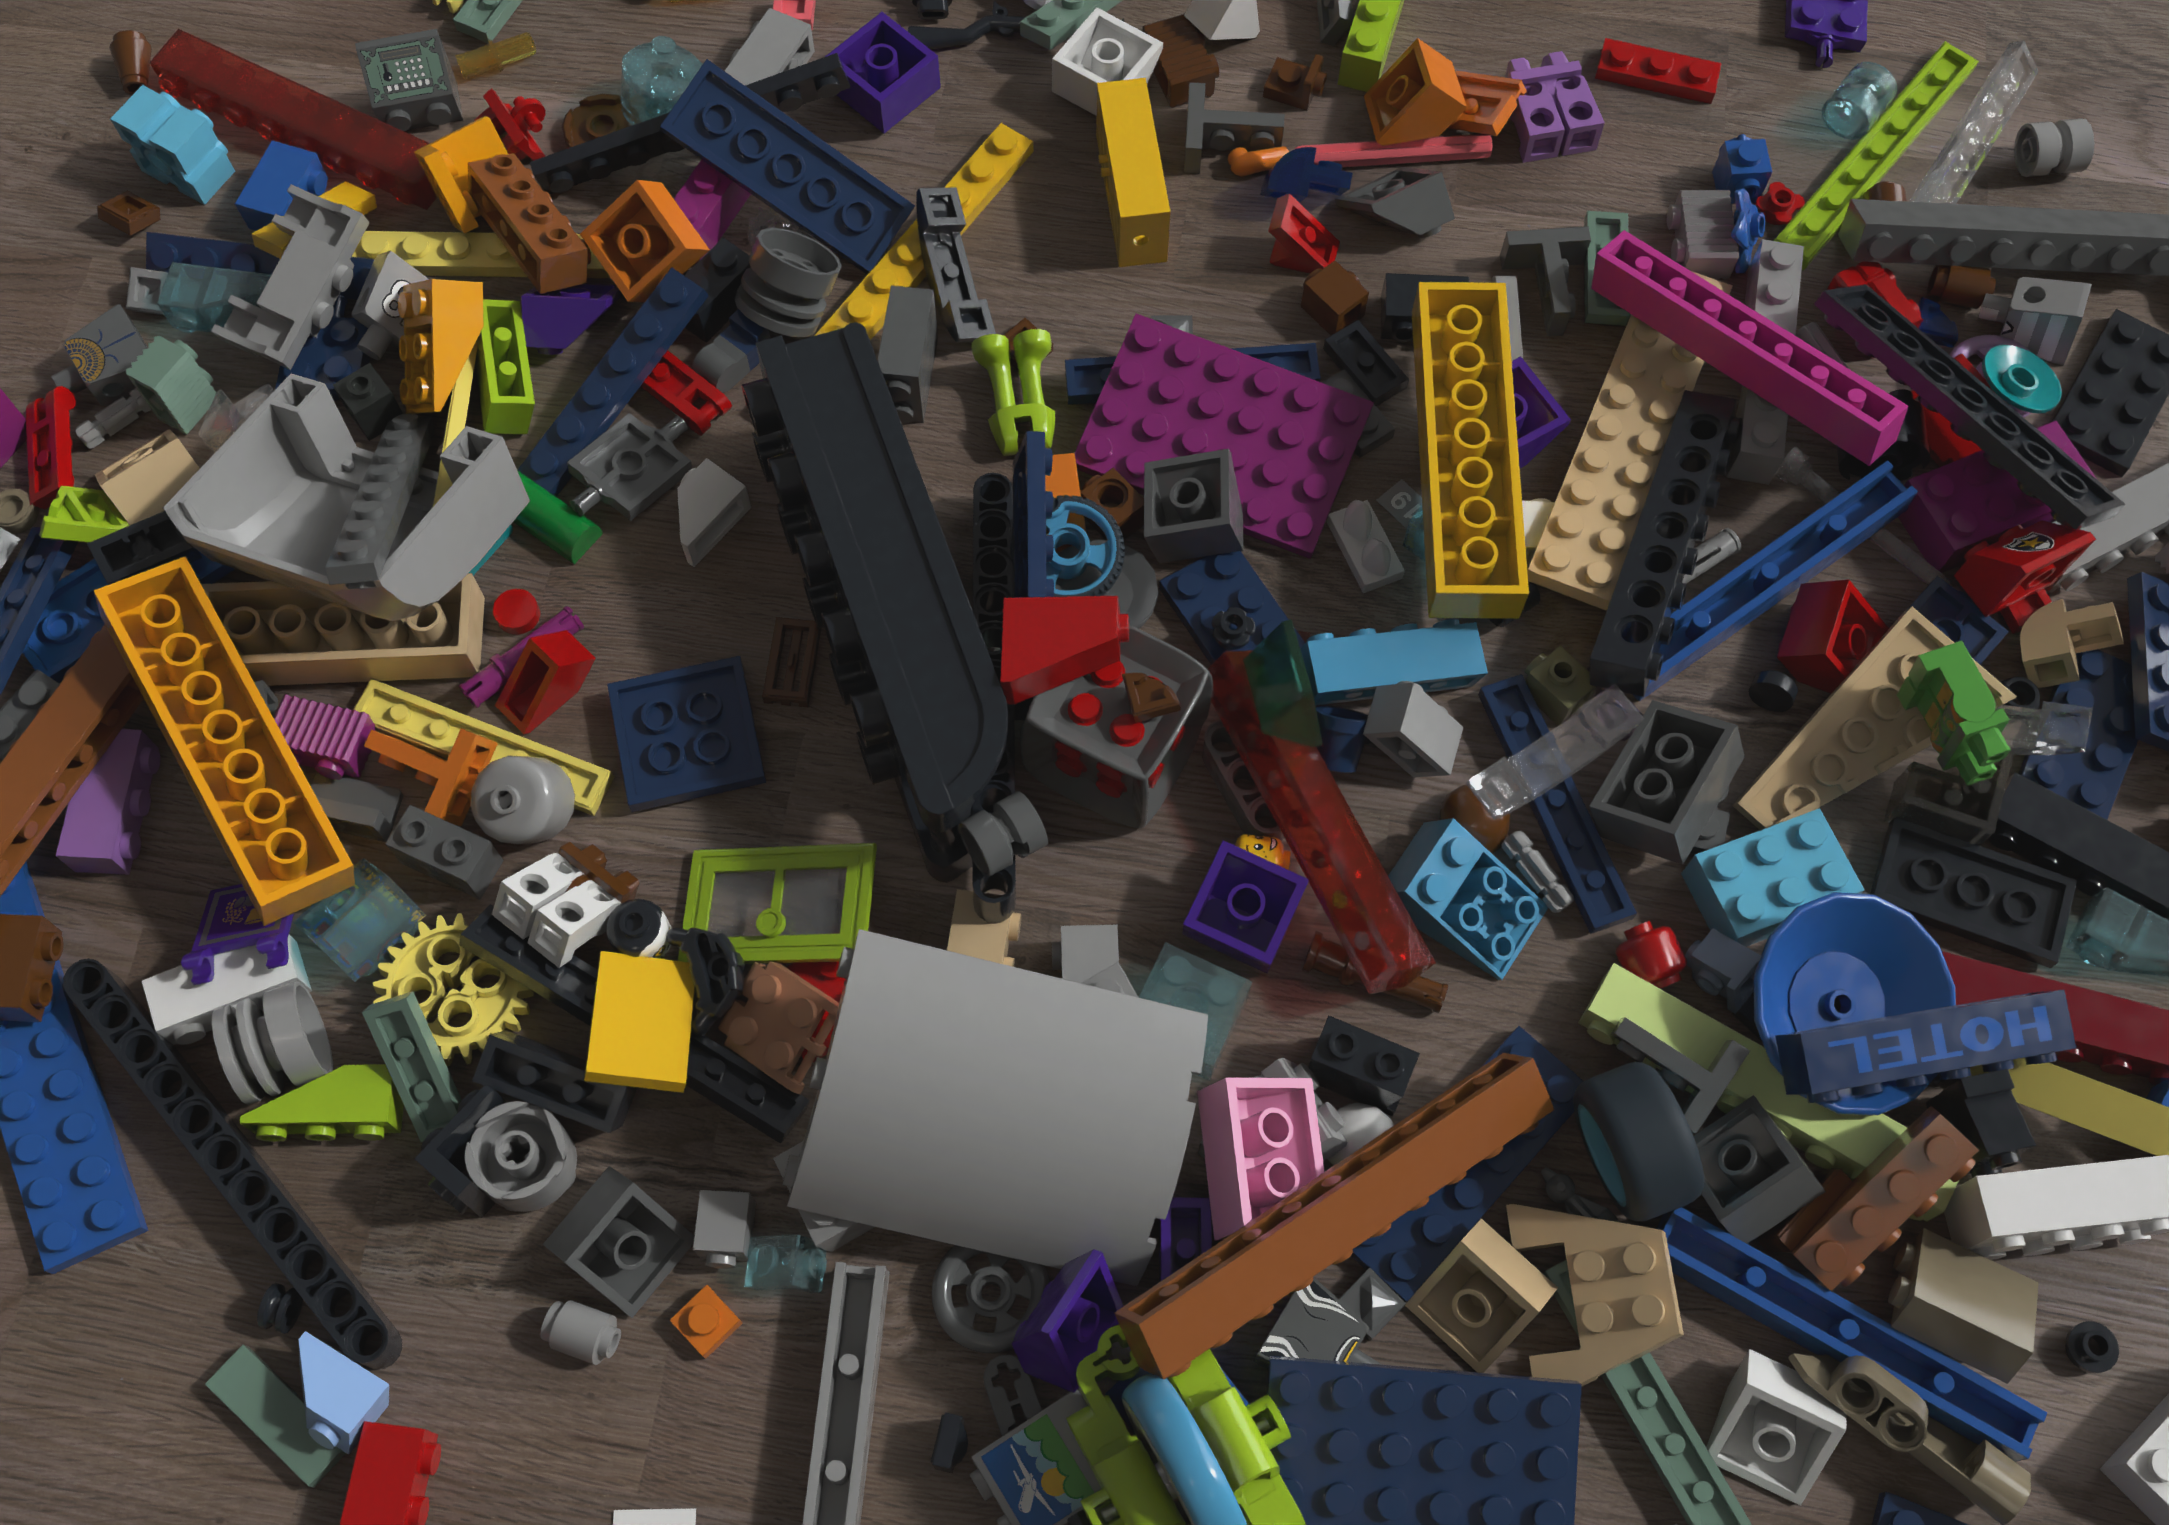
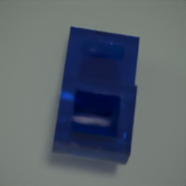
M1302 147L1288 152L1270 168L1264 178L1260 195L1277 199L1291 194L1299 203L1307 197L1309 189L1341 196L1350 189L1353 173L1342 171L1341 164L1331 161H1319L1318 165H1315L1314 159L1317 148Z

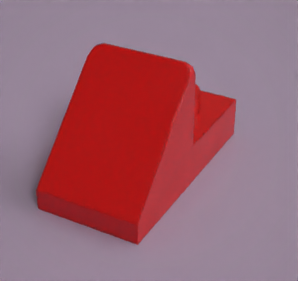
M1291 194L1277 198L1268 232L1276 238L1270 263L1283 268L1312 273L1318 268L1324 269L1335 261L1340 241Z

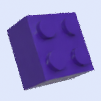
M884 12L879 13L826 55L838 53L851 86L849 89L840 91L837 96L884 134L941 88L938 55Z

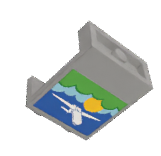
M1078 1390L1075 1393H1068L972 1456V1460L977 1467L976 1470L969 1474L984 1501L994 1496L1004 1513L1003 1516L996 1520L998 1525H1065L1069 1517L1083 1509L1080 1500L1101 1489L1066 1420V1417L1087 1406Z

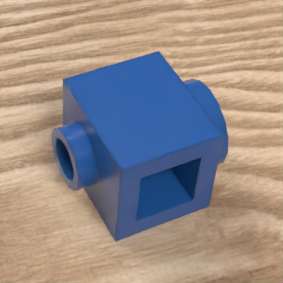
M1741 134L1737 138L1725 141L1720 147L1719 156L1712 174L1716 190H1730L1731 204H1736L1735 191L1738 189H1746L1751 203H1755L1757 198L1762 196L1772 174L1765 139H1751L1746 137L1745 134Z

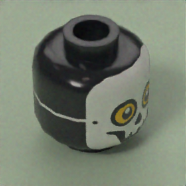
M640 898L627 900L618 905L610 914L606 926L607 939L616 953L633 957L662 959L671 946L667 942L666 935L672 927L661 907L652 901Z

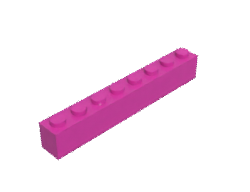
M1625 230L1597 252L1591 286L1592 290L1860 461L1870 466L1897 441L1908 409V405Z

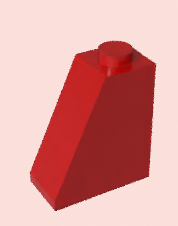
M1118 595L1004 598L1001 686L1007 704H1017L1120 661V642H1129V614H1120Z

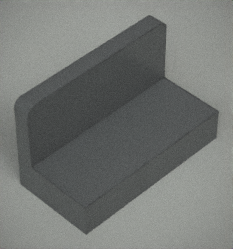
M318 772L314 775L311 783L314 794L336 832L387 842L404 796L400 789L346 777L334 780L322 776Z

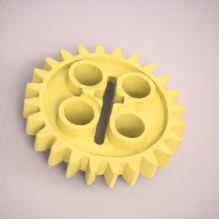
M458 913L454 925L447 926L443 916L438 915L436 928L432 930L422 921L419 922L418 929L420 935L416 938L403 932L401 936L405 947L403 949L392 946L387 948L394 962L379 963L377 966L380 974L387 979L373 982L376 993L382 995V997L373 1001L374 1004L412 991L429 990L432 992L430 997L425 1002L420 1003L419 1006L426 1021L438 1013L437 1019L433 1023H428V1026L446 1066H450L454 1055L459 1053L462 1054L466 1064H471L472 1050L479 1049L483 1053L490 1034L504 1031L506 1028L519 1032L521 1027L515 1014L529 1015L528 1003L522 999L534 996L533 990L481 958L470 965V961L476 955L459 945L461 933L468 927L465 924L462 913ZM447 952L460 954L458 959L452 964L441 965L437 963L439 957ZM486 975L500 977L499 981L490 988L476 986L478 981ZM462 984L463 989L460 992L455 990ZM448 987L453 988L452 990H450V991L448 992V994L446 993L445 990H446ZM458 1013L472 1015L470 1021L462 1027H451L448 1025L450 1019Z

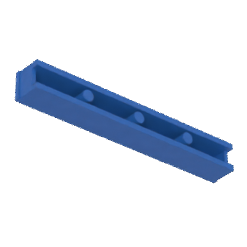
M1887 460L1684 604L1681 610L1674 611L1670 617L1675 619L1671 642L1669 645L1661 644L1659 653L1663 654L1659 678L1657 681L1649 680L1644 697L1633 696L1639 702L1794 592L1801 584L1808 582L1906 512L1918 491L1913 486L1907 489L1893 475L1891 470L1894 466Z
M1680 1207L1662 1215L1656 1229L1666 1232L1672 1272L1816 1355L1828 1354L1839 1362H1842L1847 1357L1856 1355L1868 1357L1916 1392L1925 1401L1928 1408V1416L1978 1445L1986 1439L2015 1462L2029 1459L2033 1450L2029 1448L2038 1424L2045 1421L2046 1411L1925 1343L1892 1328L1891 1324L1688 1210Z

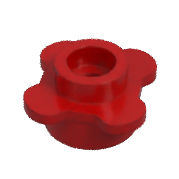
M1781 182L1771 183L1768 187V192L1764 196H1759L1755 202L1758 210L1764 213L1765 221L1773 225L1788 224L1792 219L1793 213L1796 210H1800L1805 204V200L1800 194H1794L1792 190L1786 188Z

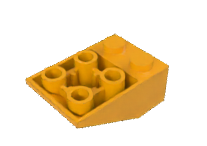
M429 279L403 285V292L399 294L398 312L400 317L404 318V335L401 336L399 341V356L402 361H405V379H402L400 384V399L402 404L406 405V414L442 411L484 326L483 282Z

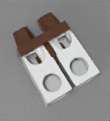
M568 842L560 847L558 853L550 854L502 880L492 915L522 939L529 936L528 944L560 968L572 959L577 948L594 936H600L606 932L610 914L618 905L635 898L640 883L628 871H621L613 876L605 870L607 863L605 854L593 844L578 849L571 842Z

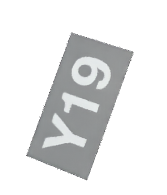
M1401 479L1376 501L1424 545L1422 497Z

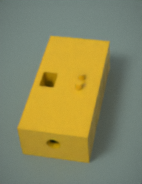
M1146 78L1097 83L1096 138L1099 149L1098 159L1099 164L1101 163L1102 166L1101 177L1104 178L1119 267L1167 262L1171 212Z

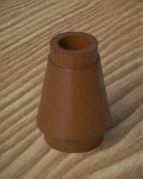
M125 30L116 33L113 36L109 49L123 90L133 95L142 85L148 87L152 47L147 42L146 37L140 32Z

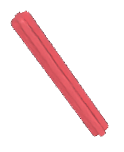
M1473 134L1433 137L1385 146L1380 145L1376 141L1302 145L1295 148L1294 164L1297 170L1483 159L1491 156L1493 143L1491 135Z

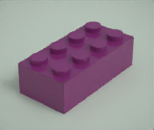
M2057 421L2037 428L2096 478ZM1981 450L1909 479L1904 486L1907 489L1913 486L1918 493L1909 505L1908 510L1898 518L1935 575L1963 565L1966 562L1963 556L1971 548L1984 541H1987L1989 545L1998 542L1997 540L2002 534L2016 525L2020 524L2023 528H2026L2041 520L2051 523L2055 522L2056 520L2050 513L2052 509L2039 498H2032L2022 492L2017 486L2016 482L2018 480L2005 469H1999L1991 465L1984 458V451Z

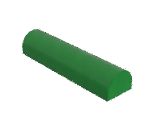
M518 471L530 502L513 522L575 565L602 536L601 528L585 516L578 515V512L576 513L572 507Z

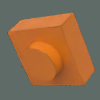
M708 1285L702 1288L670 1319L671 1323L705 1359L743 1324Z

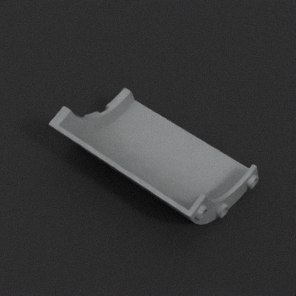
M859 929L853 949L843 947L836 976L845 978L826 1059L817 1057L814 1064L809 1087L818 1090L799 1157L789 1155L782 1182V1185L791 1187L787 1207L1061 1269L1065 1263L1095 1249L1103 1252L1115 1282L1137 1286L1156 1246V1239L1149 1237L1155 1218L1166 1219L1181 1170L1196 1103L1188 1101L1192 1074L1200 1075L1202 1071L1208 1014Z

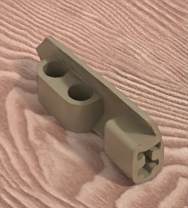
M1792 1353L1789 1356V1360L1805 1383L1885 1445L1896 1451L1911 1454L2001 1525L2009 1523L2027 1502L2031 1492V1474L1986 1439L1978 1445L1928 1416V1408L1925 1401L1875 1361L1858 1355L1847 1357L1842 1362L1837 1361L1828 1354L1808 1356Z

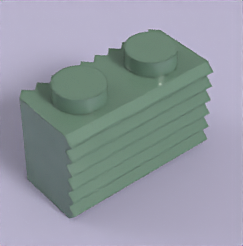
M161 336L154 337V342L148 343L149 348L143 349V355L137 356L136 362H131L132 368H127L126 374L157 418L187 435L219 396L210 385L213 381L211 375L195 362L198 355L191 347L180 340H175L172 343Z

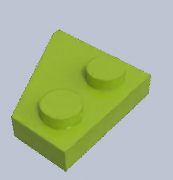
M60 486L56 499H53L50 505L48 516L43 518L39 535L41 538L89 543L130 525L104 490Z

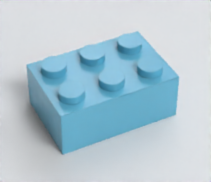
M1820 808L1695 854L1681 873L1710 931L1715 929L1745 947L1768 939V936L1800 905L1833 892L1861 894L1864 891L1860 880Z

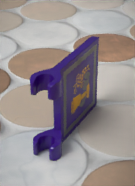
M242 884L211 890L192 951L182 957L181 965L184 970L193 971L191 979L193 985L207 983L214 978V954L256 945L259 954H267L266 967L268 969L285 966L289 959L288 935L294 913L264 926Z

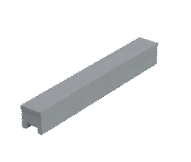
M836 1262L803 1525H860L890 1275L886 1266L847 1265L844 1262Z

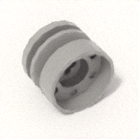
M298 980L271 989L263 994L262 1005L264 1015L255 1002L249 998L239 1001L236 1009L231 1005L217 1008L212 1013L213 1038L220 1064L234 1092L247 1105L261 1101L264 1098L265 1092L272 1097L280 1094L284 1087L283 1071L290 1081L298 1087L333 1071L331 1046L322 1018L311 994L305 985Z

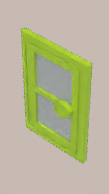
M876 843L694 850L682 929L698 928L716 934H726L736 952L742 956L745 964H753L754 962L758 964L759 962L762 964L769 962H839L843 947L853 949L859 929L868 931L877 845ZM679 949L678 961L689 962L686 954Z

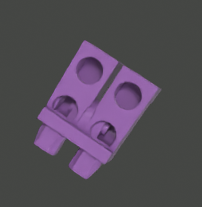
M1562 51L1549 53L1543 57L1541 67L1531 68L1528 60L1525 58L1512 59L1508 62L1506 78L1522 80L1527 90L1524 96L1519 95L1517 98V107L1510 116L1521 142L1519 152L1523 163L1557 157L1559 149L1562 156L1597 150L1605 122L1584 76L1581 75L1582 68L1579 60L1568 62Z

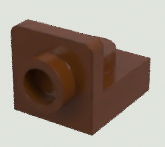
M1316 54L1311 67L1277 57L1264 85L1263 97L1308 111L1313 97H1320L1325 87L1327 73L1322 72L1324 56Z

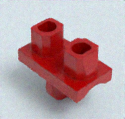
M492 88L486 92L483 97L489 107L474 120L476 121L486 116L491 119L499 136L506 131L508 134L501 141L508 154L514 153L520 161L526 156H529L533 161L545 157V154L529 132V130H532V132L537 133L543 128L541 122L545 118L546 110L541 102L535 98L524 99V97L519 96L514 99L513 104L515 106L512 107L510 104L503 103Z

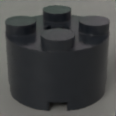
M1899 389L1889 393L1908 405V409L1897 441L1870 466L1837 446L1839 471L1844 478L1850 480V474L1862 479L1888 460L1894 466L1891 472L1899 481L1913 476L1912 469L1922 463L1923 469L1929 464L1930 449L1925 410L1921 403L1914 400L1911 391Z

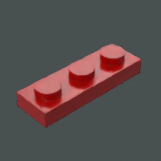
M1605 38L1595 79L1711 104L1716 93L1722 63Z

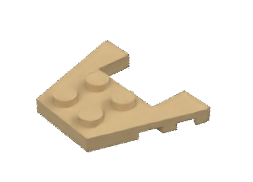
M1517 1204L1506 1205L1512 1246L1518 1252L1564 1245L1581 1346L1579 1350L1529 1356L1532 1377L1578 1381L1584 1386L1598 1379V1376L1622 1364H1628L1684 1335L1666 1232L1660 1229Z

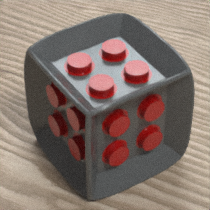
M1129 625V642H1120V661L1033 697L1020 731L1021 758L1024 768L1050 789L1091 811L1125 826L1142 829L1160 809L1196 745L1202 725L1205 723L1210 710L1213 691L1212 676L1201 663L1187 653ZM1143 673L1169 686L1176 694L1181 710L1135 723L1122 674Z

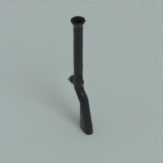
M994 1L992 15L984 16L964 29L909 26L908 32L930 50L968 45L990 31L999 32L1003 37L1012 36L1014 33H1020V21L1026 17L1008 16L1007 9Z

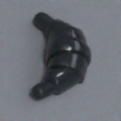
M677 927L671 928L666 935L667 942L672 946L680 947L681 952L686 954L690 964L689 970L692 982L697 990L699 999L696 1003V1009L699 1012L691 1023V1032L697 1037L704 1036L711 1029L715 1021L721 1019L732 1007L735 999L743 993L745 963L726 934H716L698 928H690L689 930Z

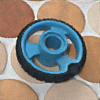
M1073 495L1053 497L1051 519H1046V528L1049 531L1048 535L1053 536L1054 550L1052 562H1046L1047 579H1053L1054 597L1104 596L1117 581L1124 563L1125 546L1120 527L1106 509L1090 499H1083V497ZM1069 514L1083 515L1094 521L1104 532L1107 542L1096 546L1090 545L1087 533L1080 526L1067 523ZM1013 535L1010 544L1011 560L1013 559ZM1070 544L1075 546L1079 553L1073 558L1066 559L1060 557L1056 550L1062 545ZM1088 565L1097 568L1101 572L1097 580L1084 588L1066 591L1055 588L1058 577L1062 579L1076 578L1086 570Z

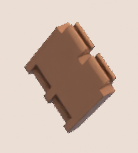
M754 962L743 983L742 994L749 998V1000L745 1003L742 1000L737 1001L735 999L732 1007L723 1017L718 1029L728 1036L724 1043L725 1046L790 1091L801 1094L805 1087L802 1081L816 1055L822 1056L826 1049L823 1043L835 1023L839 1003L780 963L769 962L766 966L760 962L759 964ZM826 1011L829 1012L817 1036L815 1038L812 1037L824 1013ZM804 1049H807V1054L793 1076L791 1073Z

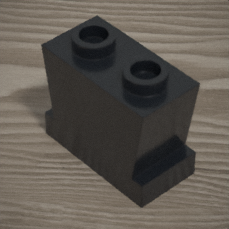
M1328 1015L1308 1068L1313 1072L1321 1087L1359 1103L1377 1106L1382 1112L1393 1116L1400 1099L1405 1094L1420 1053Z
M2008 1069L1961 1078L1926 1102L1927 1108L1932 1106L1979 1150L1972 1157L1976 1161L1975 1165L1967 1173L1971 1174L1972 1178L1981 1175L2003 1173V1168L2021 1163L2020 1155L2036 1146L2011 1090L2015 1087Z

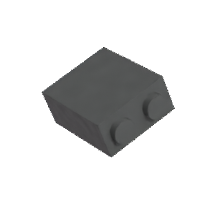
M891 285L877 361L901 424L910 422L924 423L938 342L934 291L931 289Z

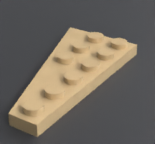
M1913 606L1906 609L1732 806L1759 830L1814 811L1931 746V730L1916 706L1905 710L1897 697V693L1906 677L1909 676L1908 674L1918 655L1953 644L1954 642ZM1973 659L1994 697L1995 709L2017 697Z

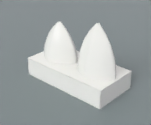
M1354 500L1347 508L1328 515L1327 524L1363 593L1403 579L1405 570L1368 500L1363 502Z

